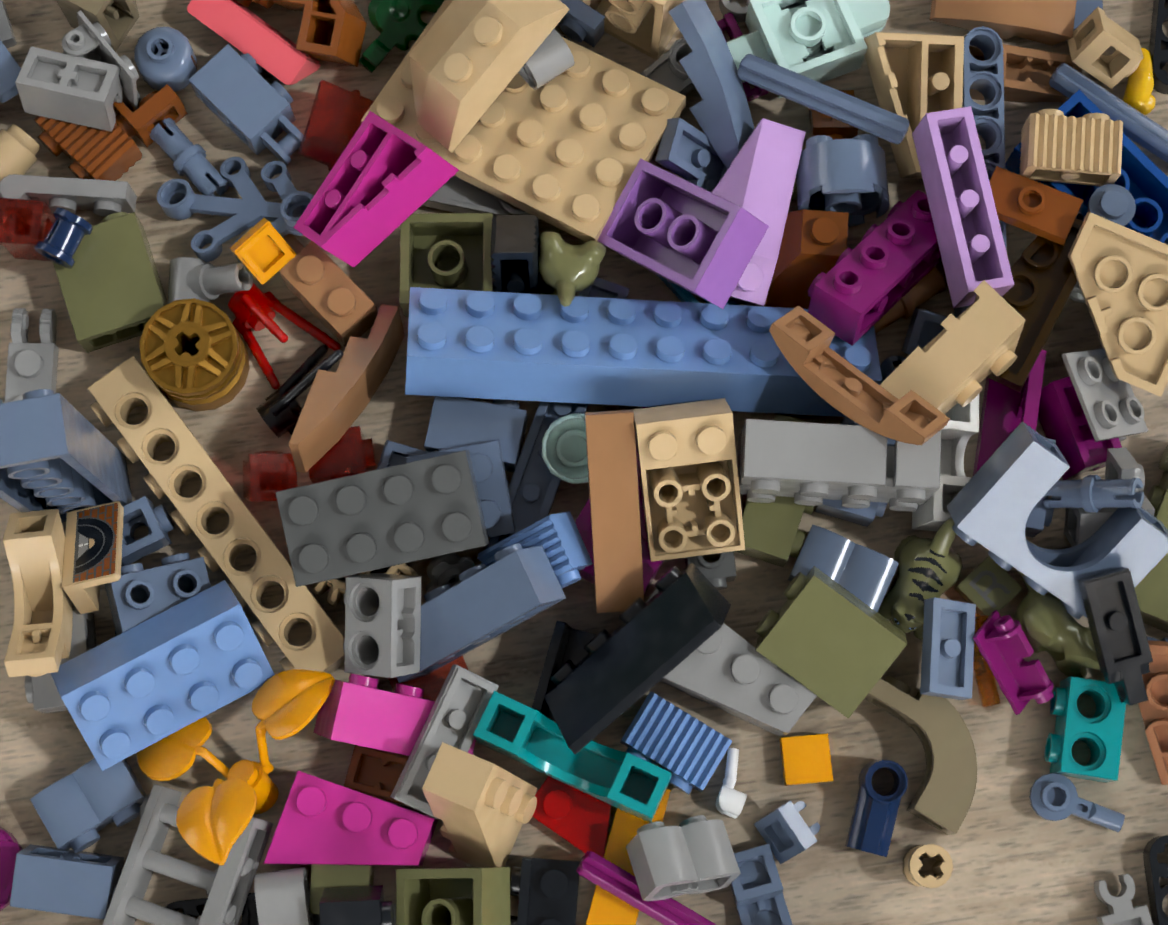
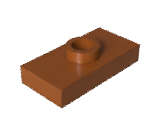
M996 166L989 182L998 219L1064 246L1083 200Z
M355 745L344 787L375 798L408 806L390 796L409 756Z

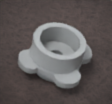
M456 553L435 557L427 567V575L431 582L426 586V592L428 593L446 584H450L452 588L461 583L459 574L474 567L473 560L469 557L461 558Z

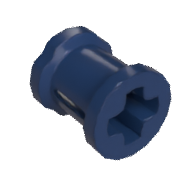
M57 207L53 213L56 219L43 242H37L34 249L52 262L71 269L75 263L72 258L84 235L91 234L93 226L70 211Z

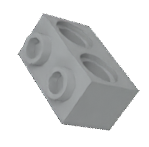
M386 573L346 576V591L344 594V672L386 678L419 673L421 577Z

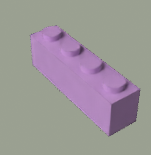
M969 106L926 113L913 131L912 136L953 308L972 305L976 297L974 290L983 280L1000 296H1003L1014 286V281L972 108Z

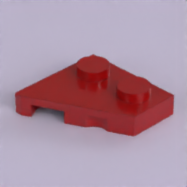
M548 776L535 794L537 806L532 817L583 853L592 851L604 858L611 805Z

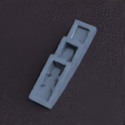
M685 0L668 12L692 50L691 53L679 61L702 97V100L689 109L728 170L731 162L753 132L754 123L742 80L737 76V67L724 35L706 1Z

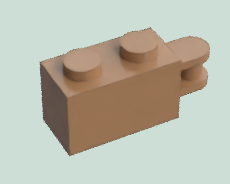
M287 234L283 239L297 255L279 270L286 287L346 348L350 336L360 338L373 326L378 314L375 304L317 244L311 241L304 247L293 234Z

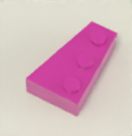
M350 673L348 682L335 679L328 698L318 711L313 733L334 741L410 756L435 701L424 699V689L396 683L394 692L377 688L379 679ZM474 738V740H473V742H472V745H471V747H470V749H469V751H468V753H470V754H472V755H473V751H474V747H475V742H476V739H475V738Z

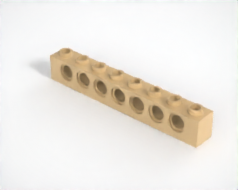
M131 356L89 386L88 390L97 400L90 405L91 409L106 428L114 423L123 436L116 441L119 447L132 463L140 459L150 472L143 477L147 485L159 500L166 495L177 508L170 513L171 517L186 536L194 531L203 544L197 552L201 557H204L207 566L213 573L221 568L231 581L228 586L241 604L242 609L247 605L251 608L258 618L251 625L264 643L269 647L276 642L286 657L279 661L285 671L304 669L331 674L345 664L343 650L345 637L307 586L296 587L290 563L138 360ZM139 406L148 407V415L142 423L137 425L128 424V416L134 408ZM161 443H175V451L169 459L165 461L155 460V450ZM193 477L202 479V487L197 495L190 498L181 496V487L186 480ZM219 513L228 514L229 525L227 529L220 534H210L208 532L209 520ZM247 549L256 551L257 560L251 569L247 571H237L235 569V558L241 551ZM272 586L282 587L284 589L282 603L276 608H264L262 605L264 591ZM298 623L310 624L312 627L311 639L302 646L291 645L289 632L292 627Z

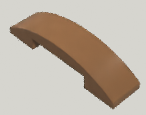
M797 306L772 323L769 331L776 345L797 374L822 399L859 425L890 439L922 446L944 428L950 420L949 417L912 390L900 399L896 398L829 348L835 332L800 306Z

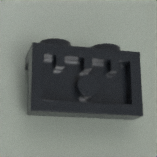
M522 857L521 867L512 866L510 896H519L518 916L510 915L511 925H576L579 885L577 867L580 861Z

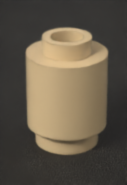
M12 124L7 131L0 130V182L8 175H24L37 161L35 155L41 149V146L31 136L15 124Z

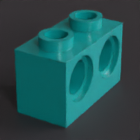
M1072 676L1061 680L1060 687H1054L1052 691L1054 696L1050 701V713L1056 715L1054 734L1049 733L1045 745V761L1051 762L1050 774L1056 773L1066 777L1103 783L1118 781L1126 703L1120 702L1114 683L1108 684L1104 681ZM1081 693L1089 695L1095 702L1096 711L1092 718L1084 717L1077 708V699ZM1076 740L1083 741L1090 749L1091 757L1085 766L1078 764L1072 756V746Z

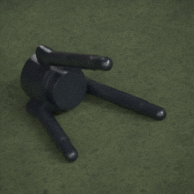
M321 345L277 391L265 399L266 402L256 408L262 419L278 438L287 431L292 436L303 409L296 398L312 385L318 369L328 371L343 357V351L340 349L334 351L308 373L328 351L326 345Z

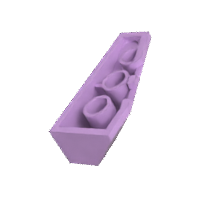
M764 118L759 121L731 162L724 176L715 189L711 191V193L742 207L769 226L729 298L731 301L748 306L765 305L778 260L806 133L805 131Z

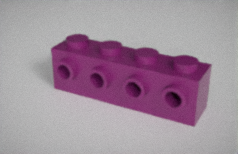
M917 190L904 203L898 201L890 210L887 219L879 226L873 224L863 236L862 241L854 249L847 248L838 258L836 265L827 274L824 272L818 274L810 285L808 296L811 297L808 313L851 346L942 260L925 193Z

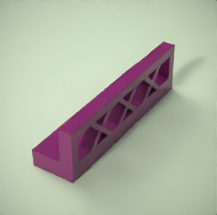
M1041 351L1020 393L986 377L973 476L1022 421L1036 431L1047 351Z

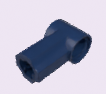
M875 760L867 763L862 768L859 774V791L845 846L887 857L901 797L905 794L908 786L906 772L898 763L891 760ZM884 767L892 773L894 786L888 794L880 795L873 789L871 782L874 772Z

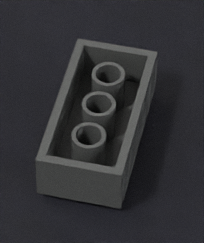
M469 450L275 492L296 587L489 544Z

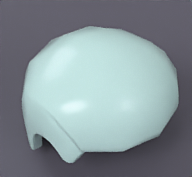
M572 413L556 419L550 424L542 438V458L550 473L571 484L588 482L584 413Z

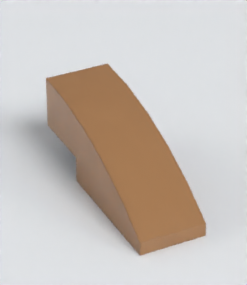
M932 0L930 20L969 31L976 27L984 26L993 29L1003 40L1017 36L1053 46L1073 38L1077 0Z

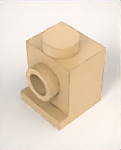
M1099 7L1073 31V38L1067 40L1072 62L1111 89L1123 78L1132 75L1138 68L1140 61L1144 58L1139 39L1105 15V11Z

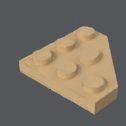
M1087 212L1068 253V257L1115 378L1161 397L1168 383V245L1096 214Z

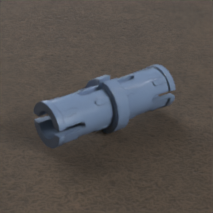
M172 118L162 120L163 124L167 127L165 130L158 123L152 129L150 138L174 162V170L180 176L186 175L203 195L215 196L213 192L216 191L221 197L229 188V182L206 159V151L201 145H194L178 128Z
M1087 475L1083 480H1058L1044 495L1052 496V498L1044 499L1043 505L1046 509L1084 508L1087 513H1097L1102 508L1139 509L1144 501V491L1135 492V488H1142L1143 483L1140 478L1101 479L1098 475Z

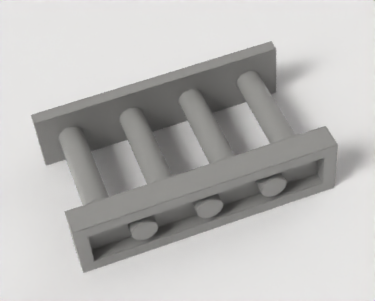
M154 784L151 793L142 802L140 808L141 821L102 925H134L136 918L153 925H238L273 823L252 817L246 829L232 846L223 866L219 865V868L211 871L160 853L170 825L177 827L176 817L179 809L177 805L182 792ZM153 871L205 889L208 899L202 915L196 919L143 900Z

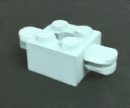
M749 0L745 23L750 33L729 40L726 43L737 70L742 59L747 54H752L823 83L861 68L868 48L864 38L875 32H881L885 28L890 13L889 0Z

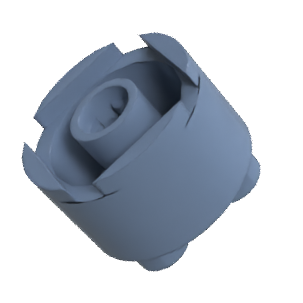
M861 134L852 139L833 140L830 136L817 135L807 139L806 149L801 151L796 174L798 210L848 212V227L864 224V215L876 211V218L884 215L889 209L890 204L886 156L883 148L879 146L878 137L872 134Z

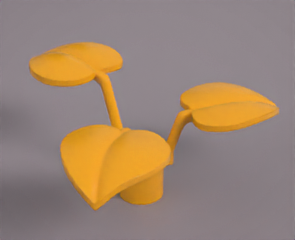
M292 669L275 674L260 687L252 702V712L257 719L261 720L255 728L260 757L259 763L250 760H240L229 769L208 749L202 747L212 733V725L206 717L137 752V762L141 771L147 777L156 781H170L183 775L193 765L196 755L204 758L226 778L225 781L216 779L213 787L201 786L189 792L177 811L176 823L178 831L185 842L197 854L215 864L223 866L232 846L248 826L253 814L264 813L276 803L279 791L275 783L268 776L273 771L274 766L269 761L266 731L275 740H283L301 731L314 718L328 698L335 683V678L331 674L320 671Z

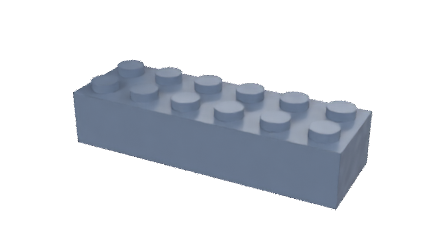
M38 389L24 393L22 395L23 400L3 403L0 399V498L20 512L58 509L62 523L66 522L67 512L119 501L122 506L133 502L126 456L60 393L55 394L50 389Z

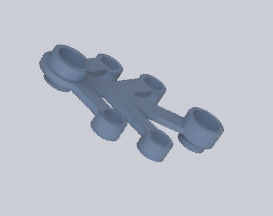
M240 157L226 159L220 167V173L229 182V186L237 190L242 199L195 194L190 184L184 179L169 180L157 192V201L164 213L170 218L185 220L194 213L231 217L210 230L198 232L192 238L191 248L197 258L203 259L205 262L218 258L222 252L223 243L257 224L263 218L273 221L271 223L272 226L282 237L287 234L302 236L303 234L293 227L314 197V195L308 192L296 190L291 182V175L283 162L271 161L262 168L261 178L270 191L278 192L282 203L265 201L250 178L251 172L248 166ZM240 170L238 173L231 175L232 172ZM281 174L279 177L271 179L274 175ZM211 243L208 248L202 249L204 245Z

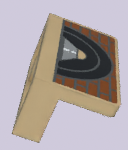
M119 501L67 512L62 588L80 614L98 611L100 585L116 582L121 578L124 508Z

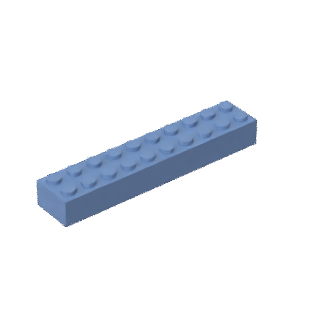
M410 287L405 395L656 407L725 398L731 411L846 417L822 399L797 374L776 345L769 331L773 322L794 308L726 304L724 309H721L710 303L575 296L572 303L564 307L560 304L557 295ZM874 326L853 346L834 335L829 348L880 385L882 383V375Z

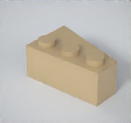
M875 32L864 39L868 47L865 59L879 106L907 118L910 122L903 141L900 144L890 142L900 178L923 179L912 133L926 113L962 108L964 36Z
M442 742L422 787L433 816L443 821V825L440 828L442 836L450 839L452 842L448 849L450 855L475 867H505L523 823L526 824L530 821L537 806V798L535 797L538 790L537 787L494 763Z

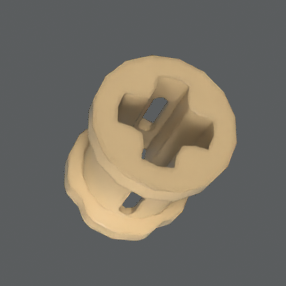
M935 844L917 845L909 849L903 858V874L912 885L917 887H940L949 880L953 871V863L949 853L941 846ZM920 856L923 858H935L936 862L932 866L935 872L934 876H920L918 871L923 866L919 859Z

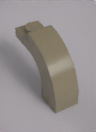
M886 675L884 680L880 678L864 699L912 728L923 745L926 758V769L922 783L906 811L947 835L956 834L970 809L977 783V758L970 732L956 708L946 698L920 694V690L916 697L913 698L908 695L911 691L909 686L892 676Z

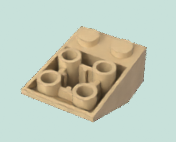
M720 398L632 409L634 412L637 468L650 561L745 550L733 413L726 399Z

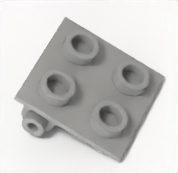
M81 10L78 11V27L65 34L62 39L64 54L118 65L123 90L122 102L133 113L138 109V101L141 100L137 91L136 80L139 78L135 66L127 56L122 55L119 57L111 47V40L107 32L98 22L92 24Z
M1104 348L1061 355L1095 442L1119 438L1121 442L1127 439L1126 436L1148 432L1144 421V409L1140 401L1134 396L1129 383L1114 377Z

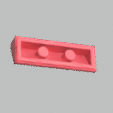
M191 0L187 6L188 13L243 54H250L258 65L285 85L290 86L316 72L321 66L319 64L320 61L297 50V44L236 0Z

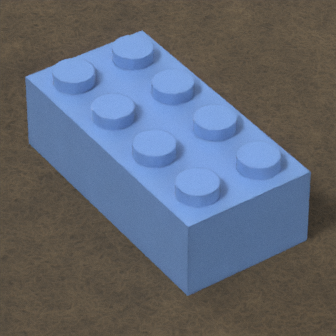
M225 580L61 664L58 672L51 673L61 699L102 771L256 690L275 675L241 604Z

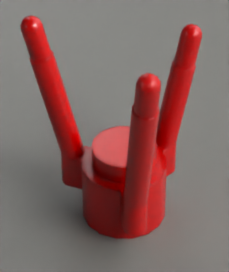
M254 283L250 290L236 292L228 302V308L236 316L232 323L233 326L244 337L264 376H266L271 387L275 390L279 389L280 383L251 331L252 328L255 331H260L266 327L280 342H287L288 336L273 320L276 315L273 310L332 350L336 351L341 348L338 342L282 304L270 291L263 294Z

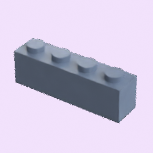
M520 543L508 546L494 554L496 562L486 567L485 564H480L459 574L461 583L452 588L450 584H446L424 595L426 603L421 605L420 672L396 677L398 682L401 683L427 676L565 599L566 596L543 546L523 549Z

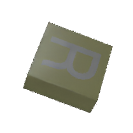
M988 556L954 589L968 603L976 604V611L987 620L994 610L999 612L1023 588Z

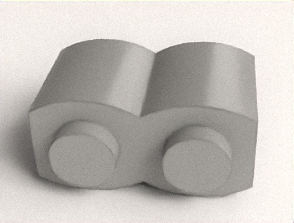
M704 815L685 819L679 826H665L662 821L648 823L637 830V835L626 846L643 901H658L683 894H701L728 887L741 874L723 820H707Z

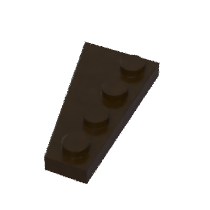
M1075 219L1064 246L1037 236L1011 267L1014 286L1002 297L1026 321L1014 352L1017 355V359L1001 375L996 376L992 372L987 378L1019 393L1021 392L1077 283L1068 253L1083 221Z

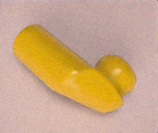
M1141 48L1144 58L1140 61L1136 71L1128 77L1123 100L1142 114L1147 115L1154 109L1156 99L1151 94L1154 87L1151 53L1149 50Z

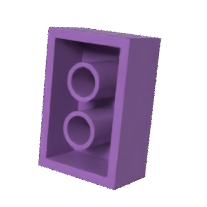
M640 158L597 241L632 262L724 309L769 226L742 207Z

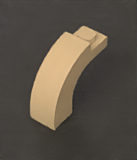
M49 509L10 513L3 537L14 590V624L4 660L8 677L27 675L38 677L47 673H56L59 671L61 659L69 658L73 626V603L62 588L65 534L59 510Z

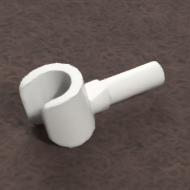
M728 748L725 778H723V785L717 796L715 806L720 813L736 819L743 809L747 794L733 789L737 780L739 749Z

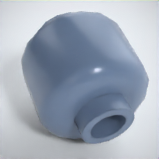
M156 27L147 31L139 38L134 49V61L143 80L152 89L159 91L168 84L174 92H177L190 84L189 79L197 72V58L186 36L179 30L171 27Z

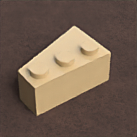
M983 280L974 290L976 293L974 303L957 318L951 313L941 323L945 329L922 349L918 346L880 386L898 399L912 390L943 414H946L957 403L961 407H965L981 392L983 387L980 383L992 372L996 376L1001 375L1017 359V355L1014 352L1026 320Z

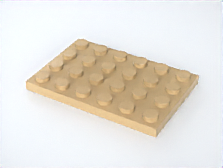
M444 0L361 119V124L371 111L427 146L457 168L459 171L454 176L531 215H535L539 219L585 242L589 240L597 241L640 158L650 163L659 149L662 135L667 127V119L679 118L686 107V96L562 37L571 50L575 62L574 66L536 90L531 88L522 76L517 73L451 153L417 123L408 56L453 1Z

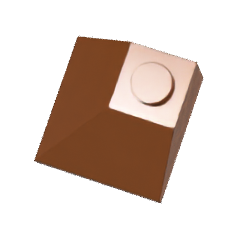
M807 209L788 212L778 260L765 301V307L796 308L800 306L802 309H809L811 297L808 296V290L813 280L821 272L827 274L836 265L840 255L847 249L848 212Z

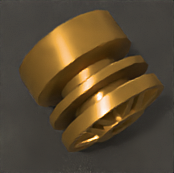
M192 298L175 300L163 306L145 324L139 341L141 362L149 377L163 394L179 407L197 412L215 410L232 401L245 385L250 370L248 350L228 315L213 303ZM192 344L199 352L191 356L184 348Z

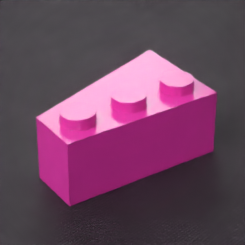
M370 111L293 228L324 250L350 266L355 267L459 170L427 146Z
M297 771L263 864L422 866L438 820Z

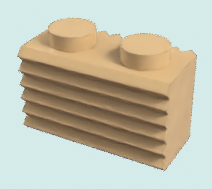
M1042 109L1036 113H1031L1024 123L1021 131L1019 175L1036 181L1092 186L1114 184L1121 176L1123 121H1113L1110 119V116L1104 113H1088L1076 118L1075 116L1067 117L1058 109Z

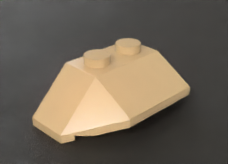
M453 0L408 55L417 123L452 153L570 9L560 0Z

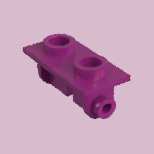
M994 610L975 633L973 639L996 678L1002 693L1006 696L1014 713L1018 715L1031 699H1035L1037 704H1043L1051 700L1054 696L1052 692L1054 684L1049 679L1039 659L1025 661L1024 658L1030 657L1034 650L1023 632L1020 622L1013 620L1010 615L1001 617L998 610Z

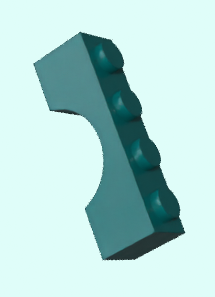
M496 691L493 692L473 734L477 743L649 823L652 822L672 776L671 772L628 752L618 751L594 741H590L575 755L568 747L556 722L547 718L539 711Z

